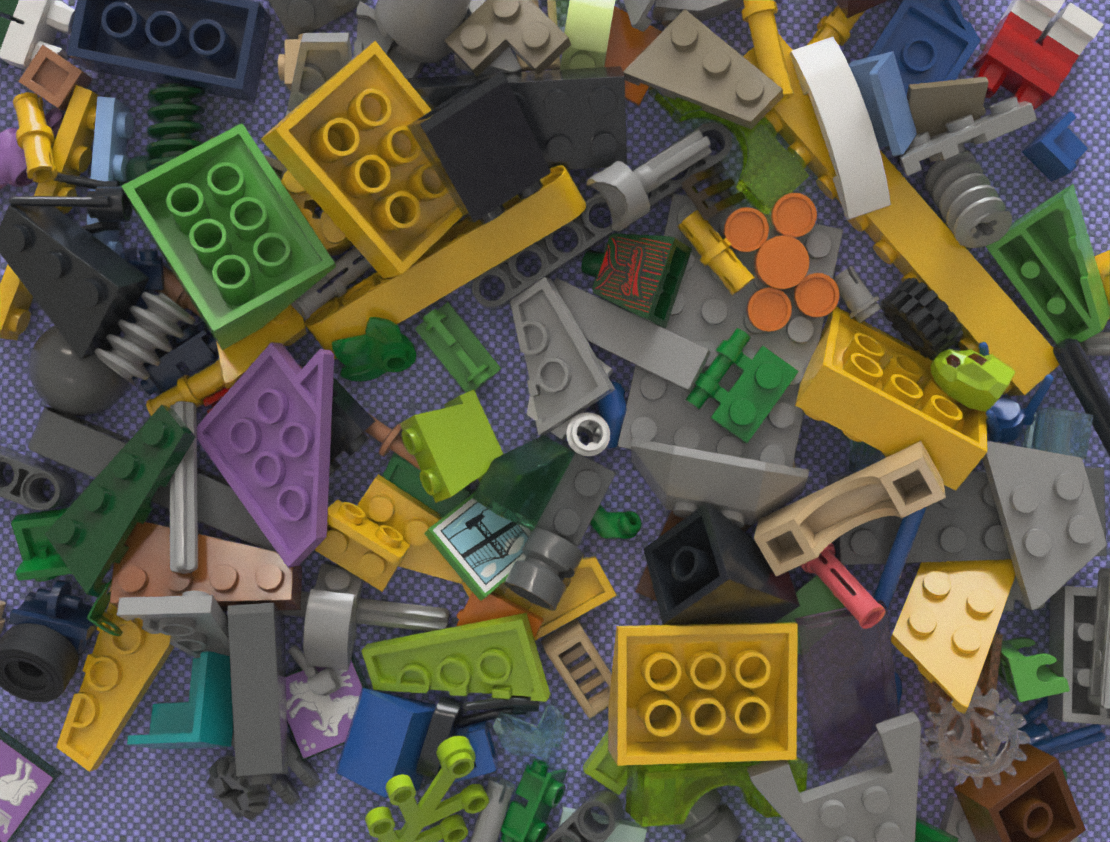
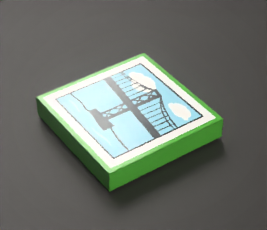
M489 480L431 526L424 534L476 597L482 601L506 580L516 561L525 560L526 556L522 549L533 529L528 526L526 520L495 483Z

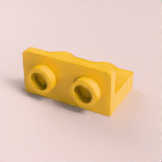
M337 499L328 507L327 537L316 547L315 551L383 592L411 544L403 540V536L396 529L387 525L380 526L367 518L365 512L357 505L350 502H341Z

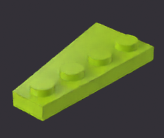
M527 613L368 643L361 650L373 690L425 694L429 690L449 691L450 695L454 696L482 693L492 694V698L510 699L511 696L531 697V701L547 702L550 696Z

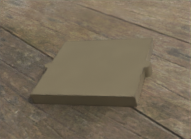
M978 77L909 84L907 100L917 134L928 131L931 138L948 131L946 124L950 121L972 114L974 120H977L985 115L986 110L983 105L989 83L987 78Z

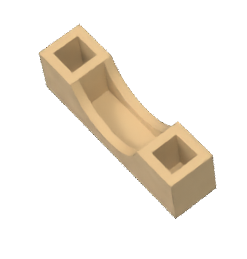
M919 441L759 519L754 540L777 577L817 558L831 542L861 524L886 516L903 518L946 498L944 482L923 443Z

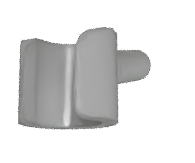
M297 645L289 649L288 653L308 677L307 683L312 693L328 696L341 688L340 681L332 668H326L318 673L315 666L305 665L304 653Z

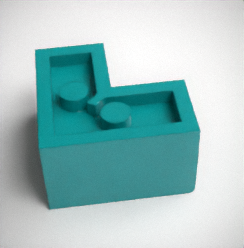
M203 651L200 654V658H193L189 701L153 704L149 734L128 735L127 745L158 750L231 747L233 706L230 656L212 651Z

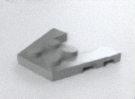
M914 711L875 724L888 761L887 764L803 792L798 791L787 760L765 761L747 767L753 785L803 842H915L921 724Z

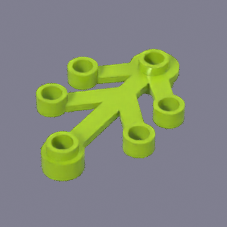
M453 736L439 745L436 755L442 768L418 804L415 799L416 790L408 775L394 776L386 783L385 789L391 804L399 807L406 823L401 830H394L395 822L389 808L377 807L367 813L365 822L369 834L372 837L378 838L377 842H438L444 839V842H461L466 838L468 828L463 817L458 814H451L462 809L469 814H475L484 810L489 803L484 787L481 784H471L460 793L444 801L441 800L456 778L468 775L474 768L476 755L468 738ZM443 819L439 825L421 832L424 827Z

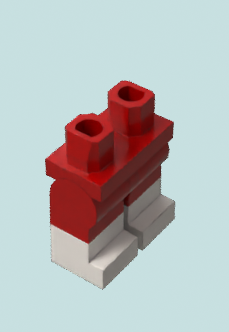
M1012 0L983 48L982 53L972 65L977 70L973 78L986 77L989 81L986 98H991L995 95L1001 85L1013 93L1010 98L1017 97L1018 103L1023 101L1032 103L1035 111L1036 108L1054 97L1060 84L1069 74L1073 64L1104 24L1072 3H1069L1058 13L1065 0Z

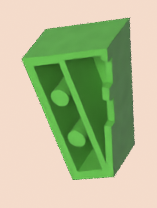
M1072 184L1012 222L1008 232L1000 240L986 246L1056 344L1061 343L1067 338L1076 339L1081 343L1103 331L1110 317V307L1075 187Z

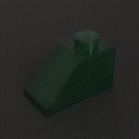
M542 435L494 458L486 474L481 479L473 499L498 516L534 531L575 452Z

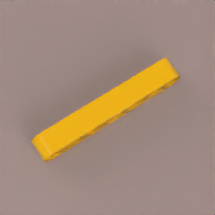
M563 165L550 168L551 173L540 179L543 183L542 188L521 200L518 195L514 196L502 204L506 210L494 220L486 224H482L480 220L475 223L466 219L452 226L403 275L383 279L378 272L372 274L347 289L346 293L340 298L334 297L318 308L305 320V325L322 348L331 350L334 354L332 342L365 335V328L370 317L384 318L399 324L571 222L585 210L586 202L567 169Z

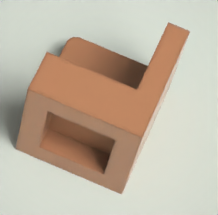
M42 45L18 82L66 112L75 86L78 85L87 89L92 78Z

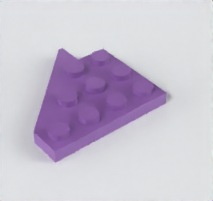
M271 342L198 424L197 440L289 568L299 566L327 537L334 354L331 350L319 349L301 369L282 343Z

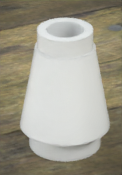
M590 412L581 413L575 416L568 424L566 431L567 441L576 453L583 456H594L601 453L607 447L610 440V429L607 422L601 416ZM577 433H586L590 439L589 444H582Z

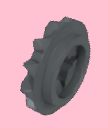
M223 756L208 769L210 777L207 783L215 790L213 798L219 799L222 802L223 810H232L236 818L244 816L252 820L267 808L269 803L267 786H249V777H236L234 756Z

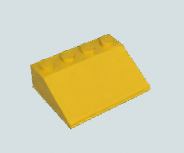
M374 41L265 134L261 140L380 276L385 279L403 275L463 214L407 127L431 111L430 107L378 43Z
M836 306L827 318L820 341L801 380L795 406L801 408L810 418L817 421H825L842 430L851 440L856 442L863 441L880 450L885 457L891 456L921 441L940 473L944 485L956 491L987 453L986 412L970 409L948 396L935 382L930 366L933 360H930L928 356L925 358L919 350L915 351L910 345L865 321L859 323L855 317L851 319L849 317L850 313Z
M790 622L616 626L608 706V750L617 766L797 760L798 624Z

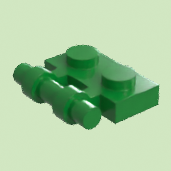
M736 328L728 341L722 340L716 348L715 352L718 355L705 373H700L695 382V387L685 400L700 410L709 397L719 403V406L709 419L747 444L799 371L763 345L754 357L750 359L742 350L751 337L743 330ZM733 365L742 373L728 392L719 385V382Z

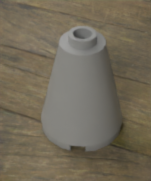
M378 0L374 17L382 36L386 38L389 34L399 44L395 50L400 54L417 62L436 63L452 52L444 40L464 22L471 0Z

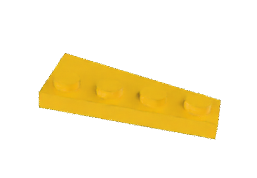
M110 602L103 616L117 625L123 633L121 636H114L97 626L96 630L99 631L92 654L87 655L82 670L85 672L79 693L73 696L56 748L89 772L99 768L174 649V646L170 644V635L163 633L150 634L142 629L143 620L140 618L126 621L117 616L118 608L110 604ZM102 623L105 627L115 631L110 625Z

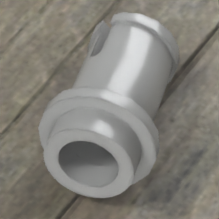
M850 266L833 278L839 288L840 297L852 312L849 315L851 319L855 317L861 323L882 309L877 303L880 300L879 296H872L855 272L853 266Z

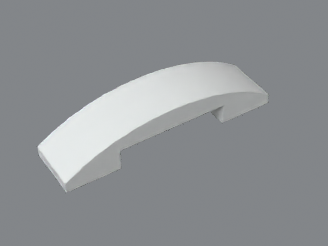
M830 37L791 51L789 54L804 95L809 94L836 173L833 182L846 219L850 220L891 205L886 174L874 129L857 82L834 37Z

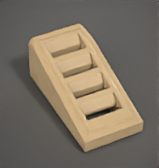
M574 619L545 637L541 643L555 668L590 719L609 706L612 674L579 621ZM588 653L589 657L568 669L566 665ZM596 667L599 670L579 684L576 682L577 679ZM606 681L608 687L589 699L586 698L584 694Z

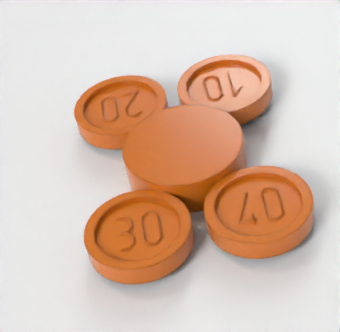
M801 193L784 195L776 201L772 208L771 221L775 230L781 236L766 240L769 233L767 219L760 211L750 207L735 210L728 216L724 224V237L732 244L731 248L739 252H752L758 249L754 257V270L758 279L767 288L756 291L750 297L746 312L750 323L761 331L771 332L779 330L787 324L791 317L792 306L790 299L781 289L796 286L794 302L800 312L809 317H823L830 314L836 308L839 301V288L830 276L823 273H813L806 276L809 269V255L805 246L796 238L804 236L811 231L816 222L817 211L812 200Z

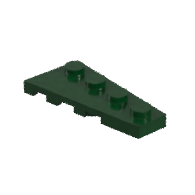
M161 405L45 533L86 595L100 597L108 584L103 579L113 563L120 564L129 549L125 542L137 522L144 524L153 509L150 507L151 499L158 487L167 486L196 438L172 408Z

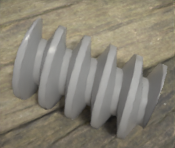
M965 149L960 154L946 160H937L928 170L925 178V188L939 208L941 215L954 233L958 243L967 248H980L1000 240L1008 232L1012 224V215L1009 211H1005L1006 206L1001 198H998L995 188L990 186L991 182L983 174L982 168L976 162L971 151Z
M158 289V296L147 292L142 293L141 297L148 307L146 310L136 306L130 308V312L136 320L135 324L124 320L118 322L125 335L123 338L112 334L106 336V339L113 348L111 352L96 348L94 351L103 363L134 386L136 384L132 380L133 376L144 380L150 377L143 365L144 362L155 366L160 365L161 360L155 352L156 348L167 352L173 349L166 336L168 334L178 338L184 336L178 321L194 324L196 321L188 312Z

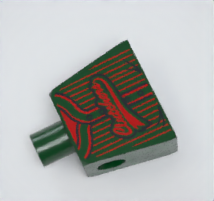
M614 233L609 237L604 253L595 250H588L585 253L581 269L584 275L595 277L592 287L594 294L666 329L692 249L671 236Z

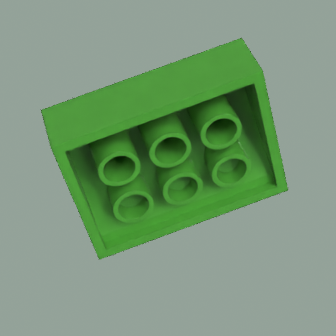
M243 123L122 185L133 210L222 350L263 328L336 267L335 262Z

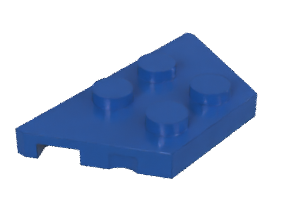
M902 0L865 58L894 51L907 96L909 84L956 80L981 40L972 24L962 16L961 6L957 0Z

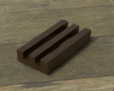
M722 163L697 172L681 183L682 188L706 221L746 199L741 191L734 195L729 189L736 184L731 177L726 180L721 178L720 174L726 171ZM707 182L713 184L700 192L696 189V187ZM719 194L723 200L708 207L705 200Z

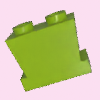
M474 389L445 403V408L416 414L400 423L403 430L401 433L403 444L406 450L415 456L421 469L420 480L422 486L429 495L433 496L436 503L452 497L477 478L479 482H482L510 469Z

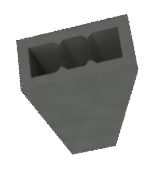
M274 603L227 606L236 777H249V786L276 784V775L288 774L285 616Z

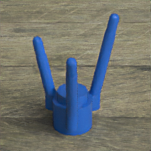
M981 342L979 344V352L984 356L990 355L986 342ZM1048 374L1044 377L1026 409H1022L1021 405L1013 399L1001 398L986 411L987 431L991 442L1014 441L1023 432V425H1032L1034 423V414L1054 381L1052 375Z
M1048 696L1043 698L1028 713L1014 719L1013 721L1018 729L1009 733L1013 744L1021 739L1050 755L1090 745L1106 738L1105 733L1099 732L1102 728L1100 724H1091L1053 737L1044 722L1036 725L1033 721L1048 709Z

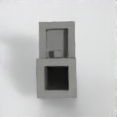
M321 564L315 589L310 590L303 633L305 665L349 670L357 635L356 612L364 580L341 566Z

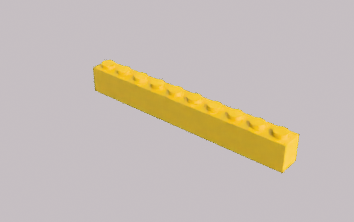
M779 35L794 95L788 99L783 96V100L779 101L761 119V122L771 133L775 135L779 133L790 145L787 148L789 154L800 166L805 167L807 165L818 177L816 184L828 198L832 200L836 198L840 202L833 182L836 173L809 94H803L789 54L793 50ZM753 47L743 57L758 68ZM880 150L891 205L847 221L857 231H865L875 242L873 249L885 263L889 265L893 263L904 275L901 278L902 283L908 278H915L919 283L923 282L926 284L929 291L933 290L938 294L937 298L949 306L947 309L956 315L958 319L955 321L960 323L963 328L961 330L963 331V336L958 343L961 351L972 349L980 353L979 344L986 342L989 354H993L1015 370V374L1003 395H1026L1046 375L1050 374L1060 365L1053 353V347L966 247L958 243L952 231Z

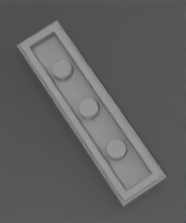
M558 278L555 279V287L589 343L690 392L692 391L711 354L708 349Z

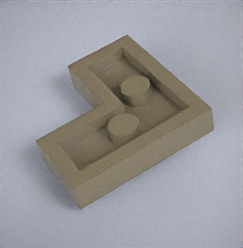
M486 0L444 40L448 48L476 77L509 46L538 76L571 46L569 37L531 0Z

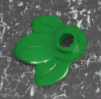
M379 317L369 318L365 328V335L332 342L335 356L344 364L340 370V376L349 381H370L377 379L386 372H401L411 367L417 357L414 344L407 336L401 334L399 326L391 320Z

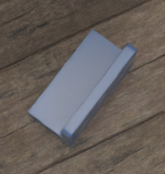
M894 51L851 61L849 67L864 100L879 148L890 146L893 156L903 155L917 135Z

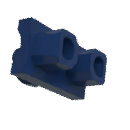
M64 580L56 581L51 590L39 588L36 593L30 592L23 604L18 609H13L10 612L9 624L31 623L51 628L67 638L75 647L78 655L82 654L90 645L93 633L97 629V626L87 619L93 606L83 604L82 597L71 595V583Z

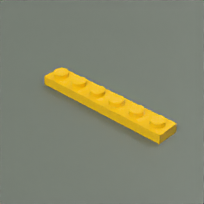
M78 85L75 86L52 146L57 172L80 176L81 173L85 172L91 162L92 150L90 148L94 140L97 96H99L95 92ZM52 180L38 183L34 196H77L75 185ZM73 207L55 208H57L63 214H66L70 212ZM8 264L0 283V338L17 341L19 334L26 330L30 322L31 313L29 308L33 296Z

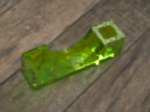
M650 87L648 93L677 124L692 119H708L724 125L734 135L742 152V170L735 188L739 192L741 191L747 201L758 211L768 215L778 199L792 193L810 176L804 170L807 166L803 158L791 148L786 150L775 138L777 136L776 130L764 117L752 129L703 111L701 106L679 97L675 100L660 94V90Z
M797 757V760H787L798 791H806L808 763ZM765 761L628 765L625 811L641 827L684 824L697 800L710 790L721 786H738L741 789L745 803L765 818L781 817L753 785L747 767Z

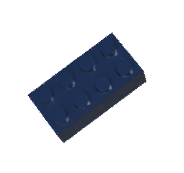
M77 0L67 55L87 70L158 84L179 83L191 85L205 90V93L255 103L271 17L260 2L253 0Z

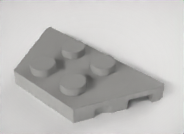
M987 441V453L982 458L1025 608L1035 610L1041 607L1107 545L1082 458Z

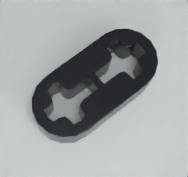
M445 695L440 698L434 710L418 760L417 774L432 780L435 779L442 768L436 755L437 748L446 739L457 736L464 713L462 707L464 702Z

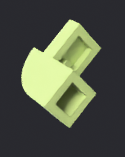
M615 0L569 1L564 33L569 37L571 46L562 53L560 70L600 68L605 66Z

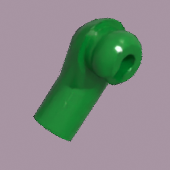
M600 504L590 525L601 538L627 540L636 536L640 531L642 520L636 512H607Z

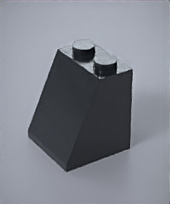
M502 71L482 77L407 126L464 218L473 223L480 220L482 224H486L505 212L506 209L502 204L518 195L520 200L532 195L543 187L540 179L551 173Z
M708 503L699 507L643 549L663 625L775 623L800 606L789 571L776 577L757 543Z

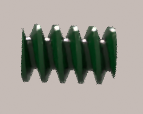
M165 83L156 85V89L148 93V100L155 107L147 111V116L152 122L157 123L147 128L148 137L156 142L149 143L146 146V151L150 156L157 158L146 163V170L148 172L203 144V142L191 138V133L204 131V125L192 121V116L205 113V108L192 103V99L205 96V90L191 85Z

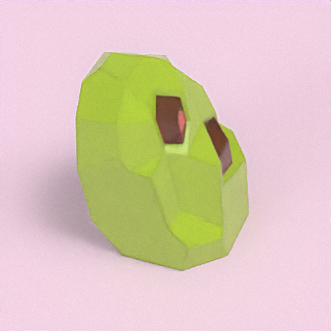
M947 349L940 352L930 365L935 382L948 396L970 409L984 412L998 401L1015 374L1013 368L993 354L984 356L972 349L962 351Z

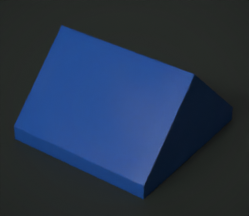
M362 688L337 765V774L384 798H389L385 789L386 783L394 776L401 774L408 775L412 780L415 790L419 791L424 776L417 774V764L437 705Z

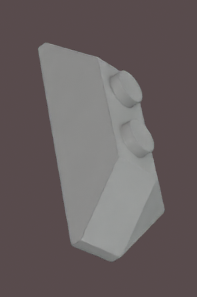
M633 438L631 443V462L664 508L672 510L676 516L686 518L699 507L708 503L739 528L743 527L744 524L753 526L759 519L773 513L802 494L809 474L808 469L792 468L785 465L664 443L649 442Z

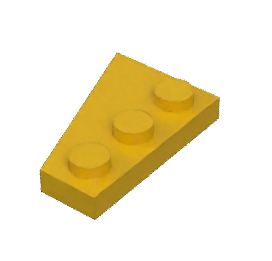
M378 474L357 506L365 512L367 518L380 526L387 525L396 529L403 536V540L411 544L399 567L461 584L462 578L424 534L431 526L442 519L439 516L440 514Z
M596 556L583 558L574 576L564 578L563 582L566 586V591L555 611L542 608L510 590L504 582L493 591L544 618L535 641L617 596ZM462 581L461 584L465 589L467 595L470 597L472 591L466 585V583Z

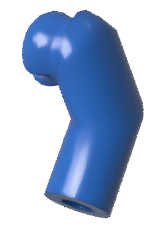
M611 381L616 390L596 402L600 416L607 422L610 429V440L606 448L618 446L623 420L627 411L624 388L621 384Z

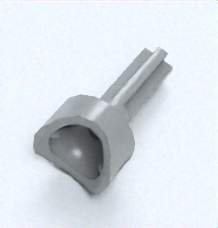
M697 130L634 171L623 162L616 161L608 168L589 178L586 183L587 186L593 187L604 197L611 211L612 229L620 232L650 212L648 193L709 155L712 151L708 145L711 143L707 136L703 137L700 130Z

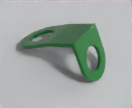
M111 579L100 597L96 599L87 619L103 631L114 636H121L122 630L103 616L110 602L111 591L109 593L107 591L112 585ZM102 623L110 625L115 631L105 627Z

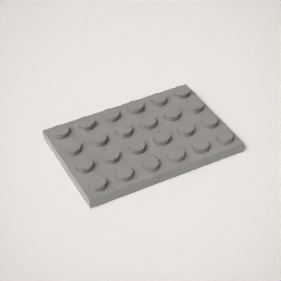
M673 194L664 236L675 237L690 247L692 252L666 330L711 352L702 373H705L718 355L715 350L721 341H728L736 328L743 330L751 337L742 350L750 359L754 357L763 345L799 372L752 438L745 444L709 419L719 406V403L709 397L701 409L698 410L685 400L690 391L635 365L626 405L627 411L617 447L631 450L632 439L637 438L649 442L664 443L793 467L804 416L803 410L795 406L801 380L820 341L825 316L809 317L800 312L794 302V290L796 287L794 286L781 289L790 299L792 306L791 317L787 324L781 329L771 332L755 328L747 317V303L756 291L767 288L758 279L754 270V257L758 249L752 252H739L731 248L736 257L755 277L732 296L716 273L709 266H703L699 261L701 256L696 251V248L677 228L697 208L688 196ZM705 200L708 207H711L713 204L716 203ZM733 206L708 220L723 239H725L723 228L726 219L732 212L740 209V207ZM761 212L766 217L769 225V233L766 240L781 236L772 224L771 214ZM815 224L807 234L796 238L805 246L809 255V269L806 276L813 273H823L833 279L843 229ZM732 365L719 382V385L729 392L742 371Z

